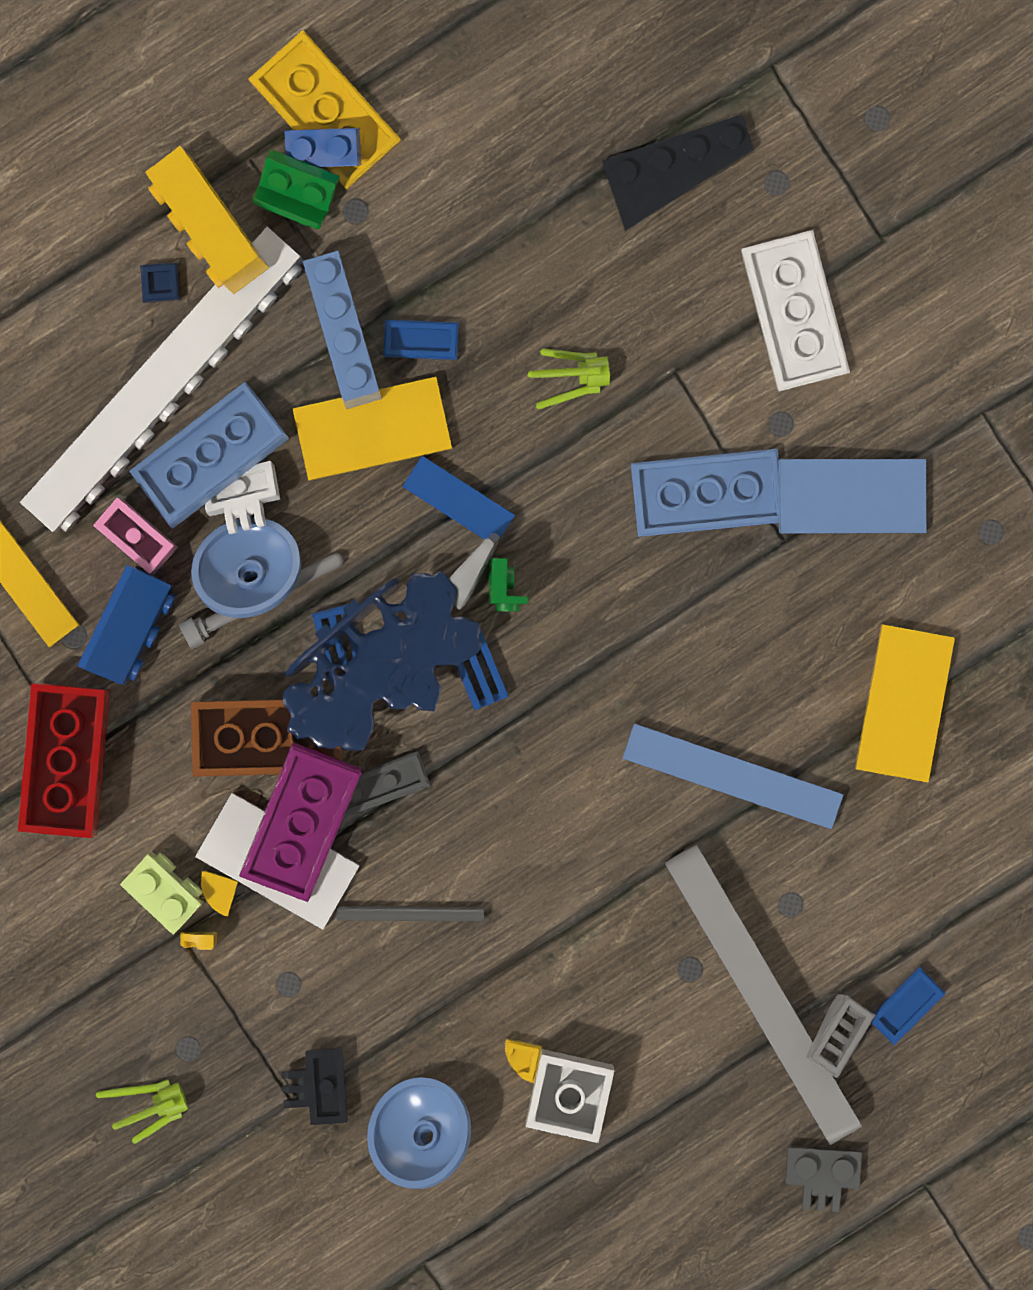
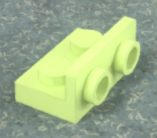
M151 851L120 885L174 935L205 902L199 897L203 892L189 878L182 881L173 872L176 866L164 854L160 852L156 856Z

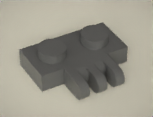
M787 1145L785 1183L803 1185L802 1210H810L811 1196H817V1211H825L826 1197H832L830 1204L831 1212H839L841 1188L860 1189L861 1150Z

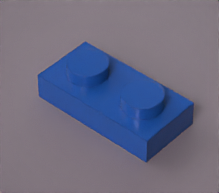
M360 128L285 131V150L287 156L316 167L362 165Z

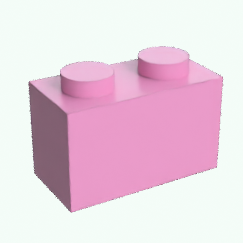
M118 497L93 525L149 574L155 575L178 548L176 544L126 501Z

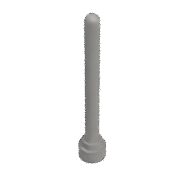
M334 553L302 569L293 590L341 567L344 562L342 555ZM215 613L203 620L200 617L193 620L191 617L178 625L189 647L193 650L205 644L204 640L210 637V632L238 618Z

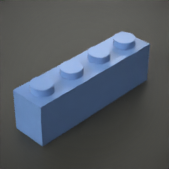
M339 251L304 260V268L346 409L381 400L382 397Z

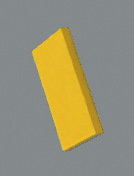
M304 30L296 35L248 79L293 130L360 128L362 165L327 167L331 173L340 176L339 182L346 190L402 142L399 136Z
M437 377L379 389L382 397L381 400L346 409L342 398L293 408L308 481L451 450L452 445Z
M881 624L855 769L929 783L955 641L954 637Z

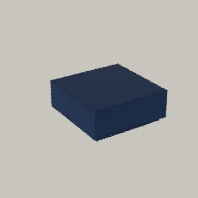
M178 263L140 265L143 303L181 301Z

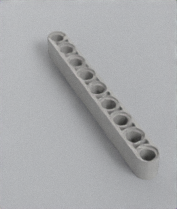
M695 844L666 861L665 865L829 1144L832 1145L861 1128L862 1125L833 1076L806 1058L813 1044L811 1038L698 846Z

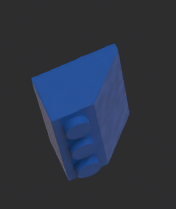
M126 565L77 666L121 685H126L129 679L135 681L144 664V661L139 658L145 646L151 648L159 634L160 628L155 625L161 613L165 615L169 613L176 599V595L171 593L175 585L136 566Z

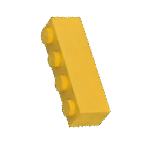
M181 146L145 172L153 183L148 189L160 205L166 202L172 210L167 215L180 233L185 230L191 239L186 244L199 261L203 258L206 259L210 265L206 273L218 288L224 285L230 292L235 294L269 269L196 162Z

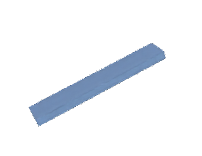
M633 724L622 759L829 829L833 827L843 798L841 793L637 724Z

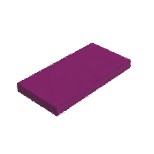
M292 742L240 870L239 877L308 902L358 783L362 768Z

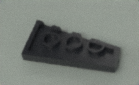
M741 114L603 160L602 165L624 231L627 232L647 217L652 216L710 177L715 176L753 152L754 148L743 115Z

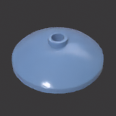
M251 517L252 529L243 531L240 519H237V533L229 534L227 526L224 524L203 540L193 558L191 575L199 598L208 608L224 616L247 618L272 610L290 595L300 576L301 555L293 536L283 526L265 519L266 526L258 528L255 518ZM257 577L256 580L247 582L250 578Z
M431 1078L408 1079L387 1091L375 1106L367 1132L369 1154L377 1170L390 1182L409 1189L429 1188L450 1177L462 1163L470 1143L471 1122L464 1101L450 1086ZM433 1132L432 1141L427 1143L426 1137L428 1133Z

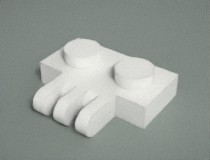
M271 461L256 464L205 504L206 513L209 516L224 513L229 534L238 532L237 518H240L243 531L252 529L250 515L253 514L258 528L266 526L263 503L280 500L274 464Z

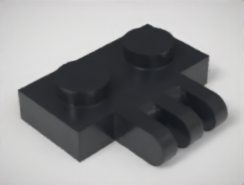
M343 1047L306 1050V1068L281 1071L282 1079L297 1078V1084L282 1086L284 1094L298 1093V1098L283 1100L284 1108L309 1107L311 1125L348 1122Z

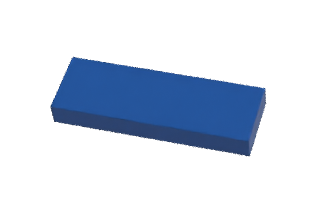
M421 456L402 486L484 540L491 533H496L501 538L515 517L508 510Z

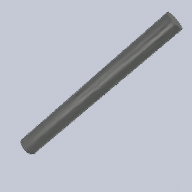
M337 906V921L484 922V907Z

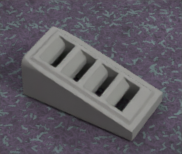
M491 533L449 578L458 590L454 605L460 610L470 600L498 545L500 537L496 533Z
M837 994L806 1058L838 1078L875 1017V1014L849 996ZM844 1013L854 1018L852 1024L842 1018ZM837 1025L848 1031L846 1037L835 1030ZM831 1036L842 1043L840 1050L828 1042ZM823 1048L836 1056L834 1063L820 1054Z

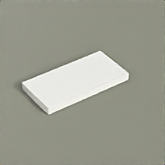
M813 230L742 248L741 253L778 392L849 374L850 370Z
M232 792L195 857L323 930L360 865L330 848L308 902L239 877L240 870L265 810Z

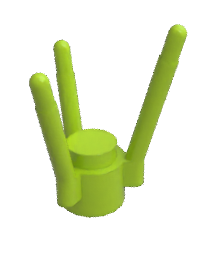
M543 348L540 350V354L543 356L583 362H578L577 368L542 369L528 372V377L578 376L579 384H586L584 387L537 402V409L553 406L586 394L600 393V386L610 385L608 357H597V352L578 353Z
M169 1079L157 1084L116 1088L96 1093L97 1098L158 1092L157 1095L152 1096L154 1106L130 1115L112 1125V1128L117 1130L158 1113L159 1117L162 1118L134 1136L132 1142L135 1144L171 1121L182 1118V1112L189 1110L180 1083L171 1085Z

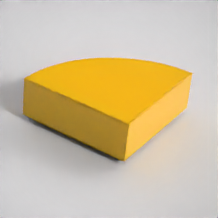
M203 870L201 887L206 901L215 911L228 917L238 881Z
M180 932V945L183 948L196 947L198 950H212L217 945V932Z
M506 1038L505 1053L510 1066L522 1079L534 1083L542 1046Z

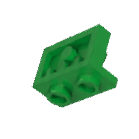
M271 149L266 157L260 183L251 203L266 211L297 221L302 225L320 229L330 211L340 176Z
M490 559L488 604H497L496 611H520V604H529V597L507 596V589L514 588V567L507 566V559Z

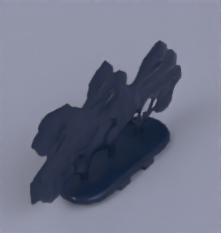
M443 571L437 572L434 576L428 573H414L408 581L406 597L401 604H388L386 602V599L398 586L399 580L394 578L381 586L360 605L355 600L343 609L346 617L332 629L325 624L315 633L318 641L299 656L285 672L286 676H294L312 662L317 664L316 675L311 684L297 683L290 685L284 691L283 704L291 715L287 729L289 733H293L299 739L310 737L317 747L329 749L341 747L345 750L362 751L366 747L374 729L372 710L373 703L378 699H384L390 708L406 709L410 705H415L419 710L435 712L441 692V685L437 682V678L434 675L435 666L449 664L459 666L477 654L481 649L479 623L462 616H451L458 590ZM378 607L382 613L384 626L367 634H361L355 626ZM399 611L404 612L407 615V620L402 621L395 613ZM347 633L358 645V653L348 663H331L325 651ZM335 669H343L346 674L338 676ZM326 671H329L334 679V691L329 695L324 694L322 680L325 681L328 678L325 674ZM314 686L318 688L317 697H313L310 693Z

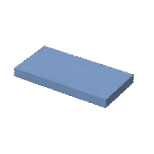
M245 381L129 472L167 524L173 529L289 440V437Z
M778 449L631 463L638 537L779 523Z
M926 459L778 460L779 534L926 533Z

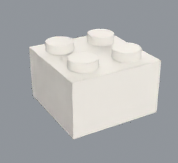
M542 1049L526 1117V1127L599 1143L615 1071L614 1065Z

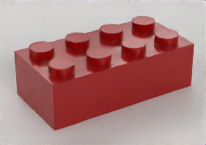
M31 683L17 832L81 838L97 836L111 689Z

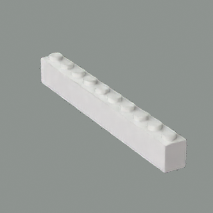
M268 227L252 244L269 269L235 294L230 292L224 285L220 288L214 285L21 500L20 503L52 532L59 533L61 529L67 532L81 517L77 511L86 501L91 505L100 497L105 490L102 486L103 482L111 474L117 477L130 462L126 458L135 447L141 450L154 436L151 429L160 419L166 422L176 412L179 406L175 402L184 392L190 395L203 381L200 374L210 364L213 368L217 366L228 353L225 349L226 345L234 337L240 340L252 327L253 323L249 321L258 310L264 313L277 299V295L274 292L283 282L289 285L299 275L302 268L298 265L303 261L302 258Z

